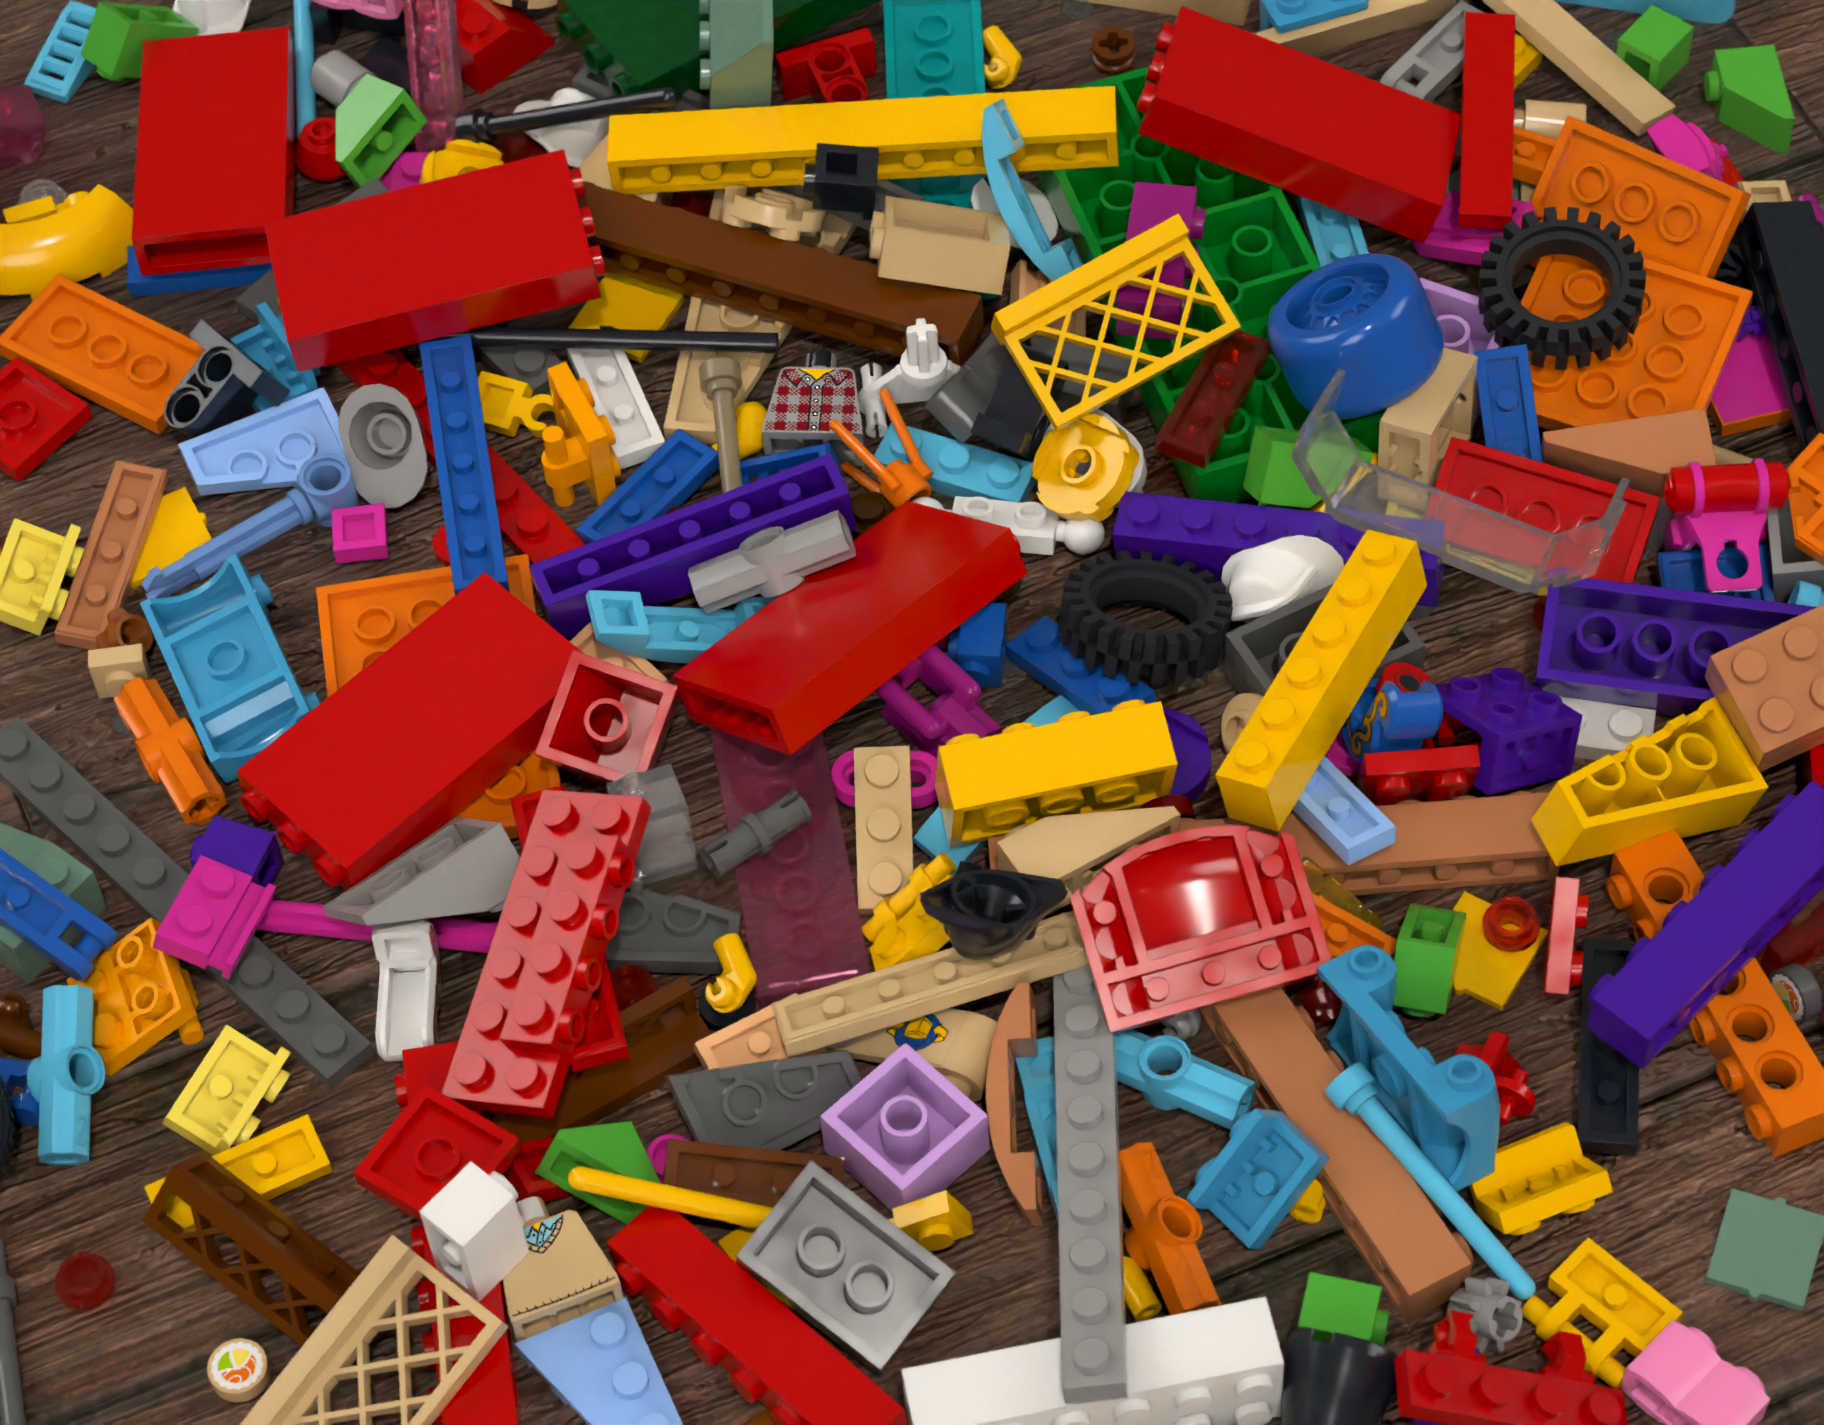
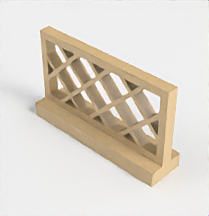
M391 1235L240 1425H331L360 1419V1425H372V1417L401 1412V1425H431L509 1326L417 1255L398 1238ZM424 1275L436 1285L437 1309L408 1314L407 1295ZM448 1295L461 1305L449 1307ZM396 1310V1317H391ZM475 1315L486 1324L471 1345L451 1349L450 1319ZM438 1322L439 1351L410 1356L409 1326ZM397 1329L398 1358L370 1363L369 1343L378 1332ZM356 1359H357V1365L352 1366V1364H353V1363L356 1361ZM458 1360L456 1364L452 1367V1361ZM440 1363L441 1383L431 1395L412 1398L411 1368ZM399 1370L400 1400L372 1405L370 1375ZM358 1377L359 1407L331 1412L330 1392L340 1380ZM318 1408V1414L312 1415ZM419 1409L413 1417V1410Z

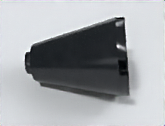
M1291 1329L1286 1334L1283 1345L1282 1425H1379L1397 1391L1394 1359L1397 1354L1372 1342L1346 1334L1333 1332L1331 1341L1319 1342L1312 1341L1315 1329Z

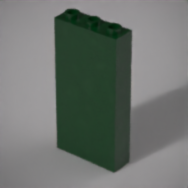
M557 0L558 15L555 16V25L559 35L565 42L573 43L581 52L590 71L594 74L599 73L610 85L614 96L670 87L676 91L677 101L682 99L683 93L689 90L695 92L700 90V59H709V52L699 51L700 21H709V14H699V0ZM773 0V53L880 0ZM651 110V111H645V112H639V114L650 113V112H652L653 110Z

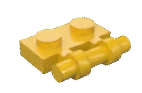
M941 852L928 865L921 863L909 874L910 882L893 898L886 896L873 908L874 916L861 927L866 938L874 943L869 949L875 971L936 953L950 940L942 923L929 916L920 902V893L953 877L951 874L956 870V865L946 854Z
M1589 1237L1549 1276L1547 1288L1561 1299L1551 1308L1534 1295L1522 1308V1316L1537 1327L1535 1334L1545 1342L1559 1331L1581 1335L1587 1359L1584 1370L1592 1371L1594 1379L1599 1377L1610 1387L1617 1389L1621 1386L1626 1367L1618 1362L1614 1356L1623 1348L1633 1357L1637 1358L1673 1320L1681 1323L1683 1315L1679 1308ZM1579 1314L1603 1332L1595 1342L1571 1324Z

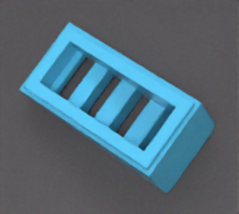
M70 1L67 4L24 82L26 91L65 104L70 101L96 66L81 56V52L97 8L76 1ZM74 42L81 44V47L74 45ZM64 58V59H67V60H70V61H73V62H72V64H71V63L62 61L61 59ZM53 72L65 76L62 81L49 75Z

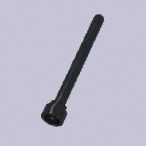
M665 87L494 116L493 113L485 112L479 108L461 111L456 117L455 129L458 140H469L478 144L482 142L490 145L500 135L609 118L612 115H627L669 108L676 104L678 96L674 89Z

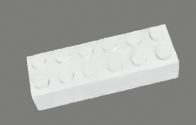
M1261 1297L1126 1324L1128 1398L1066 1404L1062 1391L1061 1338L901 1370L908 1425H1264L1272 1418L1281 1416L1284 1361L1267 1298Z

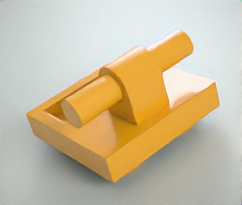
M563 362L546 369L557 426H549L542 433L545 450L542 453L541 460L545 481L552 487L555 503L560 507H569L575 502L573 485L585 481L597 505L600 506L617 490L615 479L621 476L617 458L609 447L616 444L615 435L607 417L604 414L597 417L592 409L595 407V402L584 378L576 380L567 363Z
M153 918L146 920L112 945L108 951H104L92 962L95 969L85 982H80L71 976L66 979L68 985H81L93 989L92 1047L101 1055L105 1065V1073L108 1076L117 1073L176 1029H178L182 1043L185 1045L196 1044L204 1038L196 1012L199 1000L189 972L181 968L178 958L152 948L155 934L162 923Z

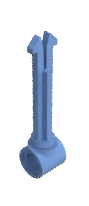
M330 453L319 454L308 459L299 471V480L294 482L295 488L285 494L286 498L184 554L183 558L160 570L158 566L152 568L141 584L145 591L148 592L145 594L146 598H169L171 594L194 581L202 580L218 571L227 557L236 553L241 558L299 524L306 525L314 521L321 526L332 527L331 509L359 506V498L348 462L343 457Z

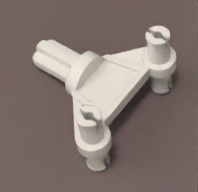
M925 318L916 319V325L907 327V349L901 355L900 364L896 365L894 369L883 376L882 367L873 363V376H870L869 364L864 365L860 370L863 389L858 393L860 411L865 414L866 434L869 437L876 438L875 425H878L879 438L883 437L888 429L885 406L879 395L881 389L885 388L890 392L895 404L928 401L960 367L951 360H947L945 352L938 346V330L936 325L926 324Z

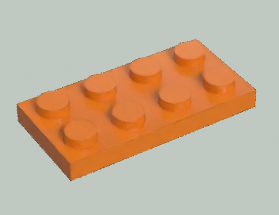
M1568 115L1530 202L1537 215L1541 218L1544 217V208L1556 207L1557 220L1567 219L1568 207L1579 208L1578 221L1586 223L1591 211L1601 215L1600 229L1603 230L1611 220L1621 226L1619 239L1629 234L1635 241L1634 253L1641 251L1642 257L1714 279L1752 194Z
M59 274L0 336L1 356L11 361L18 357L55 383L159 435L169 425L164 416L165 402L205 351L195 340Z

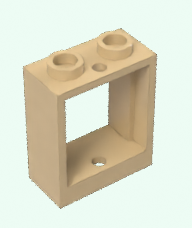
M885 196L883 212L873 211L869 242H871L869 258L878 259V277L1002 296L1010 251L1009 228L1001 213Z
M1444 347L1441 361L1432 376L1413 394L1387 408L1379 425L1377 502L1425 515L1451 436L1469 442L1473 437L1478 356Z

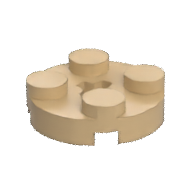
M730 185L725 188L721 208L724 210L722 221L726 224L742 228H752L753 223L769 226V235L788 241H799L800 235L815 237L816 233L821 231L825 210L812 209L813 201L764 188L762 193H757L755 197L746 196L748 186Z

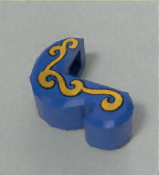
M1371 678L1341 728L1343 739L1353 759L1361 764L1364 754L1421 749L1424 739L1433 738L1440 728L1444 711L1442 696L1433 683L1423 681L1417 692H1400L1395 683L1386 681L1377 694L1376 684L1379 678Z

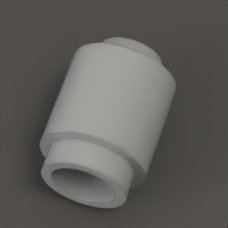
M335 50L319 57L314 63L311 70V88L315 93L338 108L366 73L376 78L377 76L342 51Z

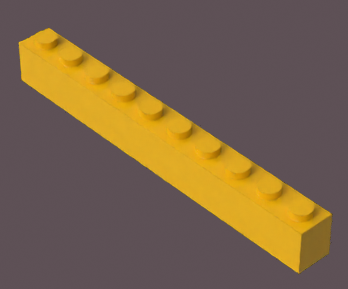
M1115 86L612 115L609 116L607 165L613 191L623 194L725 189L730 185L765 187L803 184L805 163L815 164L817 143L878 148L877 180L987 174L982 146L984 108L1003 98L1026 144L1009 155L1017 172L1119 166Z

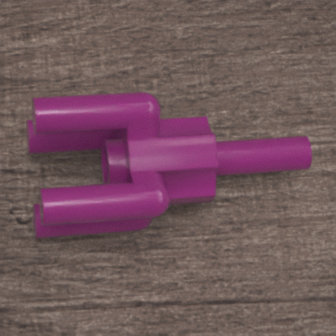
M936 645L918 657L926 666L920 673L919 679L939 696L928 710L893 678L877 689V694L887 703L880 713L881 716L920 751L927 752L935 758L938 756V747L946 745L948 740L956 736L977 734L979 738L1001 734L1003 731L984 712L982 705L977 701L981 695L980 685Z

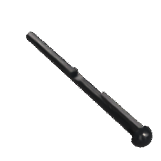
M508 321L419 342L425 343L471 335L472 344L476 347L778 353L779 348L778 333L623 330L613 326H600V329L509 327ZM395 349L383 351V353L392 355Z

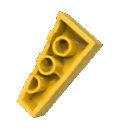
M1715 696L1702 703L1698 710L1687 716L1682 714L1670 720L1663 729L1648 737L1643 735L1631 741L1624 750L1613 756L1608 754L1559 780L1531 818V821L1557 867L1614 854L1615 851L1673 829L1677 831L1680 838L1740 825L1769 787Z

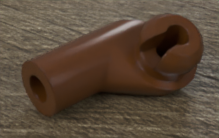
M13 992L1 994L0 1047L5 1052L28 1059H35L41 1056L42 1033L32 1030L28 1013L25 1011V999Z

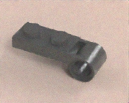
M990 330L954 375L924 405L960 443H963L972 435L970 431L978 413L985 415L1010 356L1005 344L1000 345L992 330ZM1030 338L1022 342V344L1031 347Z

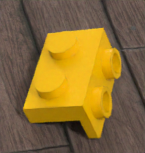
M1568 1122L1498 1148L1495 1156L1494 1172L1469 1185L1478 1217L1505 1235H1522L1532 1232L1541 1226V1220L1561 1212L1573 1214L1585 1211L1595 1204L1596 1198L1613 1192L1607 1170L1583 1156L1576 1129Z

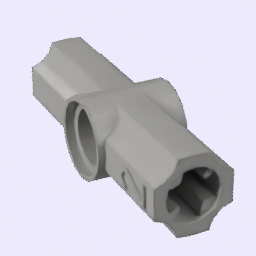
M836 510L785 531L783 527L776 526L756 532L746 538L738 549L689 567L688 576L700 608L702 607L705 613L708 614L757 594H761L765 598L782 595L797 587L806 575L855 557L856 548L845 518L840 514L839 510Z

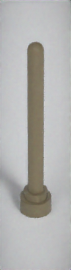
M717 357L706 360L699 366L701 390L707 394V398L710 401H713L722 493L743 486L733 401L742 386L740 363L737 360L728 357Z

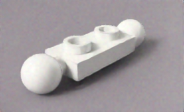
M955 496L953 508L948 510L944 509L939 501L931 497H920L912 501L1008 527L1018 539L1021 548L1020 552L1053 555L1057 541L1064 542L1067 548L1074 553L1081 555L1090 554L1101 546L1105 536L1104 526L1101 521L1095 522L1091 519L1062 521L1060 516L1037 502L1023 503L991 500L979 496Z

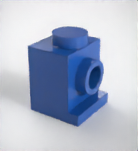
M988 603L949 634L948 657L969 674L981 688H1002L1006 657L1005 645L1008 640L1007 603Z

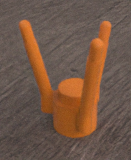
M884 388L879 392L880 398L911 464H904L902 460H895L884 467L838 420L832 419L829 422V426L878 476L877 481L879 483L847 461L841 464L842 471L868 491L881 493L897 509L906 501L912 502L920 497H929L932 493V487L927 480L932 477L934 472L922 460L890 392Z

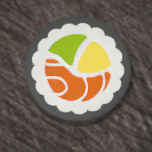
M1790 963L1771 973L1769 981L1796 1024H1801L1820 1014L1823 1003L1821 989L1815 977L1807 968L1798 963Z

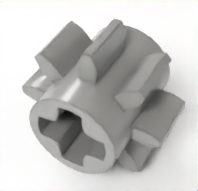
M1467 1277L1465 1278V1287L1457 1290L1450 1297L1447 1315L1451 1310L1473 1314L1474 1317L1469 1322L1471 1331L1478 1337L1475 1349H1479L1481 1353L1485 1349L1501 1353L1504 1351V1342L1512 1340L1520 1331L1523 1317L1521 1300L1506 1296L1509 1290L1508 1281L1487 1277L1485 1280Z

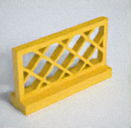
M1179 213L994 313L991 330L1000 345L1005 344L1056 431L1240 330L1241 325L1187 237L1189 230ZM1182 256L1193 274L1189 290L1160 283L1159 278L1163 265ZM1155 270L1153 281L1142 278ZM1197 282L1205 295L1195 292ZM1126 285L1150 290L1144 314L1140 315L1114 308L1113 304L1117 290ZM1156 292L1186 300L1180 325L1149 317ZM1110 295L1107 305L1096 303L1102 298ZM1192 302L1214 308L1223 325L1208 333L1187 328L1186 323ZM1082 309L1104 315L1098 340L1068 333L1067 329L1071 315ZM1110 317L1140 325L1134 350L1103 342ZM1064 320L1061 330L1050 328ZM1146 327L1177 335L1172 353L1163 358L1141 353L1140 349ZM1036 334L1058 340L1052 365L1030 360L1020 343ZM1183 337L1194 340L1180 348ZM1064 342L1095 350L1088 376L1057 367ZM1100 352L1131 360L1127 377L1117 383L1094 378ZM1137 362L1148 365L1134 373ZM1037 372L1049 375L1046 386ZM1054 377L1085 385L1081 402L1062 413L1050 395ZM1091 387L1102 390L1088 398Z

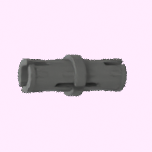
M791 790L785 796L778 799L777 802L762 809L755 815L751 812L739 818V825L723 836L699 848L701 858L710 872L713 871V875L720 879L745 860L750 859L756 854L764 856L773 850V843L812 820L811 811L802 796L799 797L797 791Z

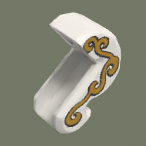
M428 919L377 924L373 927L371 937L376 959L380 964L375 1035L378 1055L385 1062L403 1061L402 1050L439 1044L437 1012L441 1000L440 954L435 928Z

